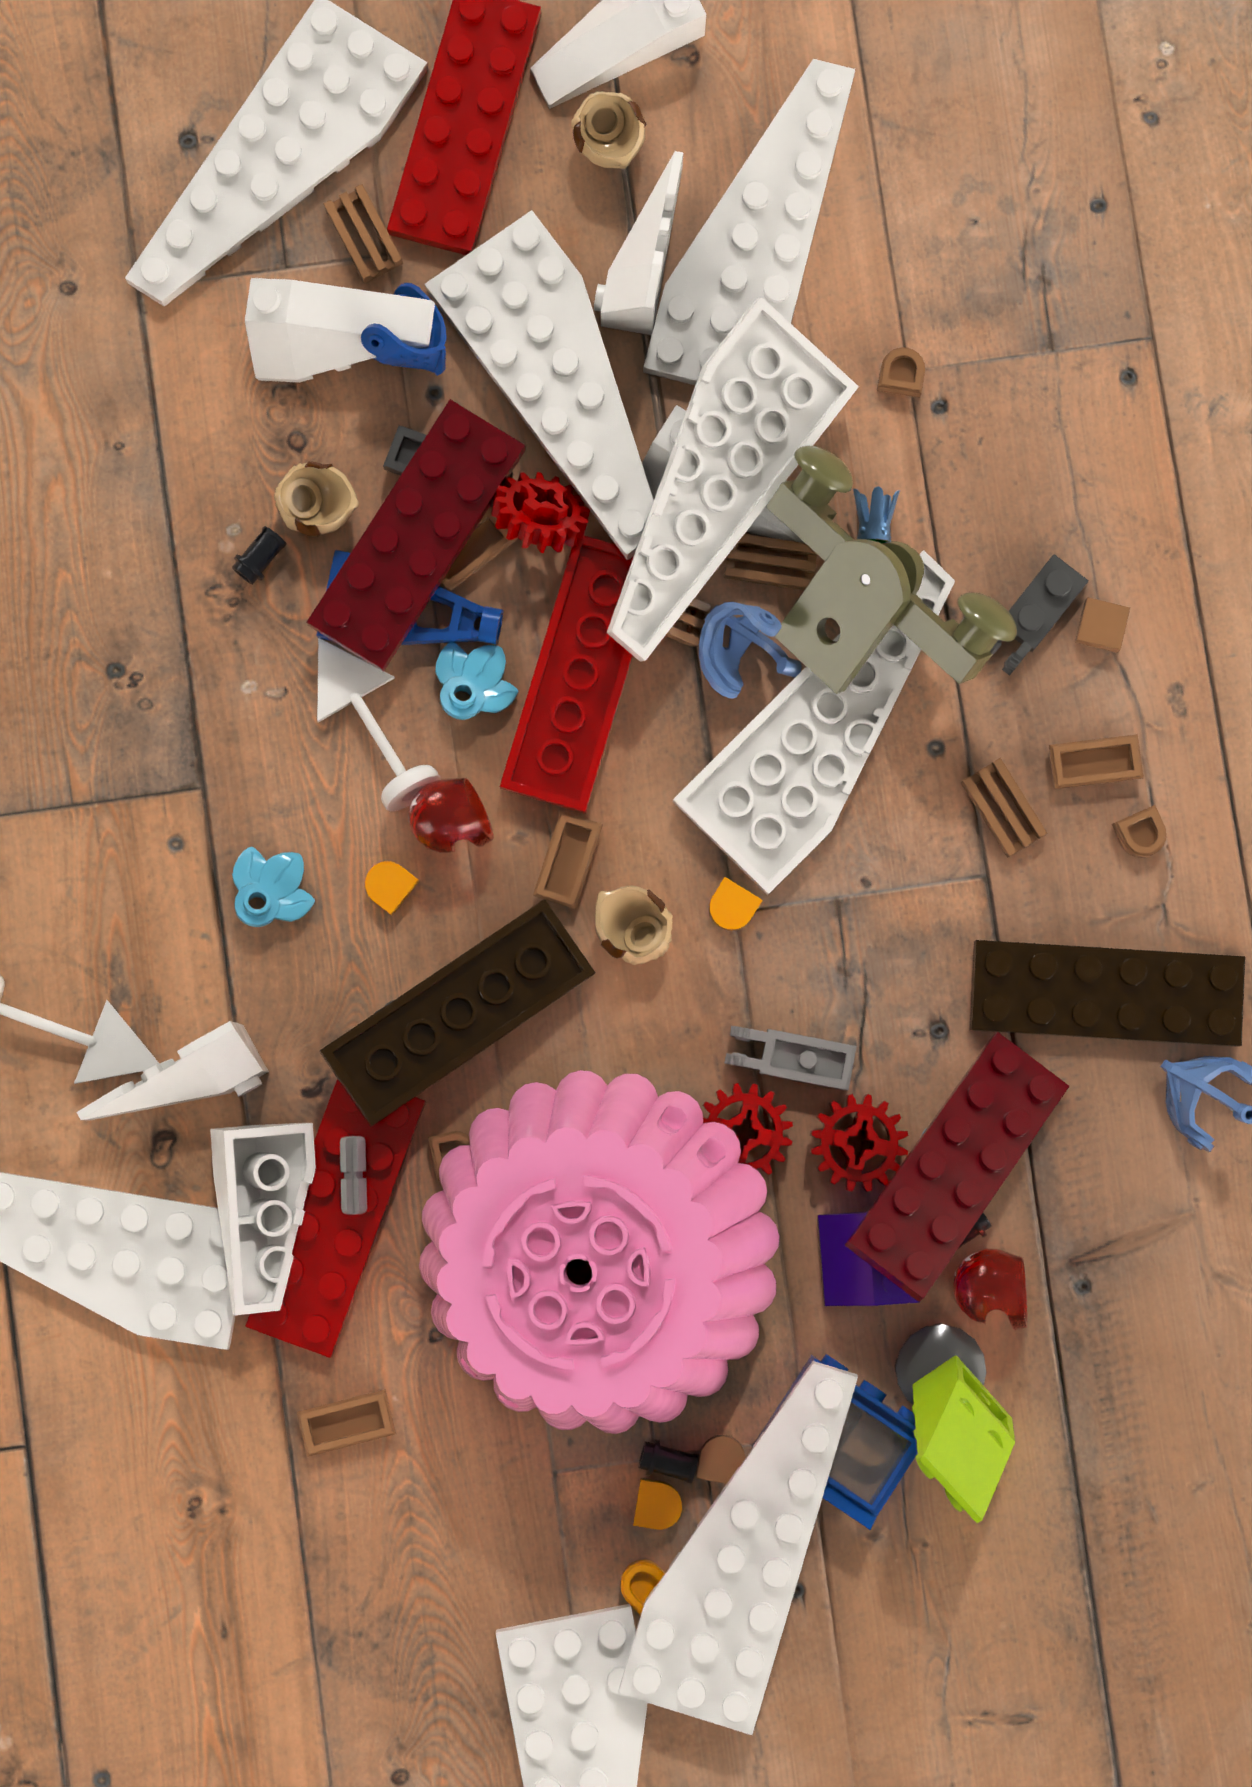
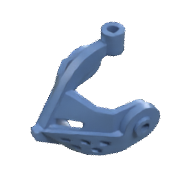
M725 602L721 605H716L708 613L700 635L699 659L704 676L717 693L727 698H737L743 687V681L738 671L740 659L752 642L763 648L773 657L777 663L776 669L778 673L795 678L801 672V662L788 658L780 646L767 637L777 635L782 626L778 618L758 606L737 602ZM734 615H743V616L736 618ZM725 625L731 627L728 648L723 647Z
M1203 1056L1175 1063L1164 1060L1160 1067L1166 1072L1167 1112L1175 1128L1188 1138L1187 1141L1199 1150L1204 1149L1208 1152H1211L1214 1148L1212 1144L1214 1138L1195 1123L1194 1111L1202 1092L1232 1110L1236 1120L1252 1124V1106L1244 1103L1239 1104L1219 1089L1208 1084L1221 1072L1228 1071L1245 1083L1252 1085V1066L1231 1057Z

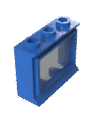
M825 1354L822 1360L811 1355L758 1438L781 1409V1405L812 1361L845 1371L849 1369ZM863 1380L860 1386H855L822 1498L871 1530L878 1514L918 1452L917 1440L913 1432L916 1429L913 1412L903 1405L898 1412L883 1403L887 1394L868 1381Z

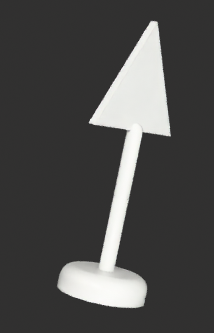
M318 638L317 722L319 723L352 703L397 776L382 791L381 800L385 808L391 812L410 806L413 801L412 799L415 798L414 796L423 787L415 800L418 802L437 787L441 777L435 768L430 765H419L406 771L362 699L363 696L393 680L395 677Z
M0 975V1001H1V998H2V995H3V991H4V987H5V981H4V978H3L1 975ZM106 1000L93 1036L0 1003V1015L88 1046L74 1084L143 1072L159 1063L108 1000Z

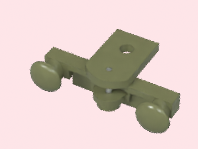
M802 446L795 451V459L802 468V471L795 480L781 483L766 508L825 562L781 623V629L774 637L835 694L844 692L893 624L958 684L974 679L993 655L990 650L998 640L1010 642L1017 635L1016 623L1008 610L998 601L987 595L969 592L958 598V606L965 616L960 624L954 619L944 622L916 595L924 575V563L916 550L898 541L881 544L867 539H853L838 524L832 521L837 513L828 503L836 492L846 493L851 491L853 487L851 472L844 462L833 453L817 446ZM828 618L834 619L840 627V637L837 642L831 640L825 632V623Z

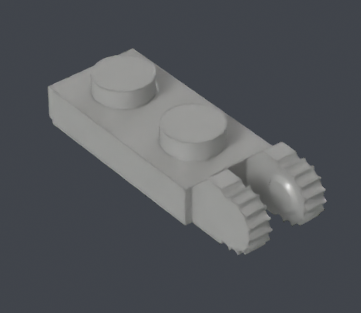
M731 1026L730 1036L735 1037V1039L746 1042H763L765 1044L761 1060L733 1052L732 1054L726 1053L725 1064L759 1070V1074L845 1091L849 1090L857 1046L767 1029V1032Z

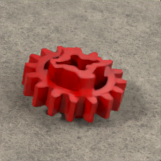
M521 472L518 481L507 477L504 486H498L491 516L497 518L495 524L497 529H508L506 539L513 540L518 538L522 541V548L526 549L530 544L537 545L540 553H544L546 546H551L557 553H560L564 544L574 548L578 538L583 539L590 509L584 507V501L579 495L573 496L574 488L572 485L564 487L559 483V477L555 476L551 481L544 480L542 472H537L535 479H530L526 473Z
M739 1083L733 1084L732 1095L729 1097L719 1089L716 1091L719 1101L717 1105L709 1102H704L702 1105L710 1113L707 1119L703 1118V1123L716 1122L724 1124L732 1130L733 1125L742 1124L749 1110V1128L756 1130V1136L754 1139H747L745 1145H742L738 1163L750 1165L755 1169L761 1168L763 1172L770 1175L772 1169L769 1162L774 1159L783 1163L786 1159L779 1152L780 1146H791L793 1142L789 1138L783 1137V1130L793 1127V1122L781 1121L779 1116L787 1109L786 1105L782 1104L773 1107L770 1103L775 1093L769 1091L763 1097L757 1096V1084H752L748 1093H742ZM742 1101L737 1115L729 1120L717 1118L725 1107ZM758 1106L762 1107L770 1116L774 1131L765 1129L757 1118ZM760 1144L770 1146L769 1150L761 1158L746 1163L750 1150Z
M853 1094L846 1095L845 1107H841L835 1100L829 1103L830 1109L833 1112L830 1117L822 1113L817 1115L816 1118L823 1124L822 1130H811L810 1136L820 1139V1145L810 1149V1154L822 1155L823 1161L816 1168L818 1172L827 1169L833 1172L829 1180L832 1185H835L841 1178L846 1179L845 1186L847 1191L852 1192L856 1182H861L864 1190L869 1192L872 1191V1180L875 1178L882 1185L888 1184L889 1181L885 1172L888 1169L896 1172L900 1167L894 1161L896 1155H908L907 1149L898 1146V1140L906 1138L908 1131H896L894 1125L902 1117L900 1114L890 1117L885 1114L888 1109V1102L883 1101L875 1108L872 1106V1095L865 1094L861 1104H857ZM856 1112L852 1125L843 1131L832 1129L840 1118L849 1113ZM873 1116L884 1126L888 1140L880 1139L873 1129ZM862 1128V1131H864L863 1138L870 1141L869 1149H861L859 1156L854 1155V1147L847 1145V1140L850 1136H857L859 1129ZM829 1145L839 1147L846 1158L845 1169L841 1168L834 1161ZM875 1155L885 1156L878 1167L872 1171L862 1173L867 1160Z

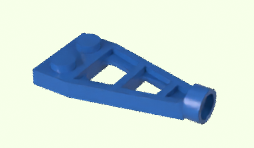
M335 550L327 589L349 557V552ZM438 586L430 600L447 605L452 609L450 625L444 629L422 628L417 625L416 621L401 645L476 641L497 644L502 627L503 610L487 606L483 607ZM478 617H481L479 630H475L474 622ZM317 631L318 638L332 641Z

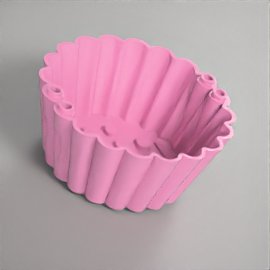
M582 1070L569 1073L560 1081L556 1090L547 1084L538 1082L525 1084L511 1098L509 1111L494 1108L480 1113L471 1124L469 1131L470 1145H462L451 1149L443 1157L439 1167V1177L443 1190L433 1194L426 1201L422 1211V1223L432 1242L424 1248L420 1256L419 1269L422 1279L437 1293L431 1308L432 1320L440 1333L448 1338L459 1340L456 1351L458 1363L463 1371L474 1379L481 1381L493 1380L494 1392L498 1400L506 1408L523 1412L537 1407L542 1418L550 1426L559 1430H572L589 1421L594 1427L605 1433L618 1434L627 1431L635 1425L639 1416L659 1423L671 1421L679 1416L685 1408L688 1395L705 1397L719 1391L727 1379L729 1371L727 1360H738L747 1356L756 1346L759 1338V1328L754 1315L768 1308L776 1295L775 1277L765 1263L774 1256L779 1246V1233L776 1224L769 1216L760 1212L767 1195L765 1180L759 1171L752 1166L738 1163L741 1149L740 1142L734 1131L724 1124L716 1122L703 1123V1112L698 1102L688 1094L675 1091L667 1092L658 1097L655 1087L651 1082L638 1074H623L614 1078L607 1085L600 1076L591 1071ZM582 1259L589 1262L592 1269V1278L589 1283L576 1285L568 1279L566 1267L571 1260Z

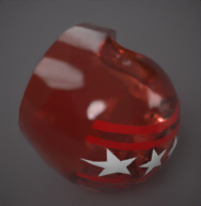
M447 778L427 783L412 799L408 817L411 830L416 839L430 850L440 853L455 852V842L458 840H469L474 845L483 847L494 838L486 809L475 788L467 778Z
M989 1248L981 1249L967 1256L958 1266L953 1280L954 1296L960 1309L974 1321L986 1324V1317L990 1311L1001 1310L1007 1314L1014 1330L1027 1328V1291L1023 1257L1000 1249Z

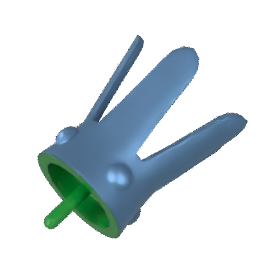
M875 487L872 492L869 514L866 496L862 493L860 494L858 489L853 488L859 520L857 539L872 540L881 544L890 542V524L900 490L894 493L891 501L890 495L883 496L881 487Z

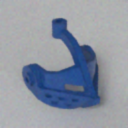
M412 283L401 284L393 294L431 300L418 286ZM436 305L434 307L428 347L414 348L409 346L381 324H369L362 331L361 342L369 353L377 357L373 358L376 361L391 366L423 369L433 372L437 376L446 369V326Z

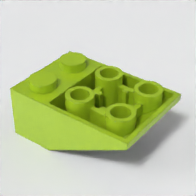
M955 1355L912 1384L914 1400L912 1411L915 1416L916 1426L913 1432L917 1440L918 1452L915 1458L924 1475L931 1480L936 1478L945 1488L946 1496L953 1507L959 1512L965 1510L976 1523H979L985 1516L1015 1445V1435L1012 1417L958 1356Z

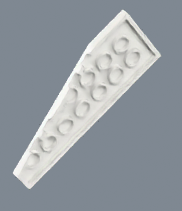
M314 0L126 275L127 283L165 307L205 276V271L226 255L231 256L242 247L241 243L258 230L262 232L314 192V187L335 171L337 173L350 164L349 160L366 147L370 149L379 142L428 71V63L331 1Z
M817 59L811 61L665 283L643 367L644 373L696 385L703 365L752 303L760 297L764 298L791 323L855 69Z
M531 210L425 283V287L429 295L625 558L629 560L635 555L654 500L583 277Z
M762 297L752 303L700 371L609 624L607 634L640 662L647 660L763 511L781 483L785 482L798 466L794 456L795 451L802 446H813L859 387Z
M923 550L919 555L924 563V575L916 595L935 614L939 615L955 580ZM893 624L847 689L838 694H835L808 667H805L673 799V802L768 896L832 831L921 649ZM840 634L833 641L837 642Z
M0 1172V1262L137 1335L225 1350L230 1349L235 1315H233L218 1208Z
M812 1361L781 1405V1409L766 1430L762 1432L748 1456L734 1472L697 1525L692 1536L671 1562L657 1586L652 1589L645 1599L618 1694L749 1735L753 1734L856 1386L857 1374Z
M630 1604L496 1630L523 1787H637L648 1703L618 1694L636 1633Z

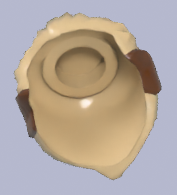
M596 91L589 94L571 121L573 139L578 151L583 153L592 163L603 168L626 169L645 141V126L647 124L636 102L631 100V97H627L622 93Z
M308 461L304 464L299 463L285 474L283 480L275 488V506L279 510L286 526L307 536L318 537L321 534L338 530L345 525L359 506L356 493L345 474L334 468L332 464H321L313 461Z
M630 885L613 891H600L596 903L595 931L601 941V946L612 957L622 958L625 962L632 965L644 964L650 960H657L659 956L663 957L665 952L668 951L669 943L672 941L673 915L667 910L665 903L650 889L646 890Z

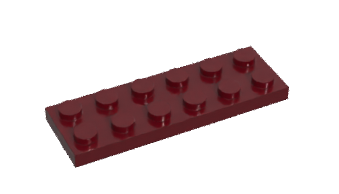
M450 399L306 622L308 626L384 672L492 504L498 486L504 485L506 478L509 477L524 454L526 446Z
M997 1031L990 1038L845 1243V1246L919 1302L924 1299L1070 1086Z

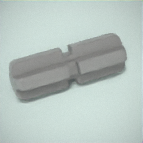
M345 1136L340 1140V1170L344 1172V1179H341V1210L344 1214H363L367 1210L366 1178H363V1171H366V1143L362 1136Z

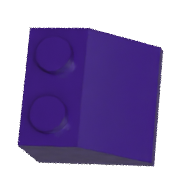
M868 1211L818 1215L824 1306H878L920 1303V1301L915 1300L845 1246V1243Z

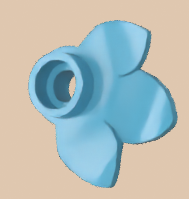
M450 642L441 650L436 661L435 673L442 684L440 704L449 716L465 720L476 716L480 711L501 712L513 703L519 691L512 684L501 680L505 670L506 659L504 651L500 646L484 645L474 649L468 655L456 643ZM458 691L467 692L470 695V699L460 701L454 694Z
M249 847L241 853L234 865L232 878L239 891L235 897V912L243 923L252 927H262L270 924L274 919L292 922L302 918L309 912L315 903V899L306 891L298 888L304 873L302 856L299 853L284 852L272 856L266 861L254 847ZM259 897L266 904L261 909H254L249 905V901L252 898Z

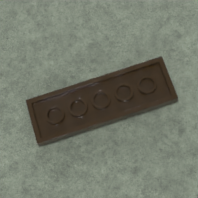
M544 899L322 1048L320 1054L369 1126L372 1127L582 984L596 972Z
M975 940L970 1030L1239 1047L1242 1046L1245 956Z

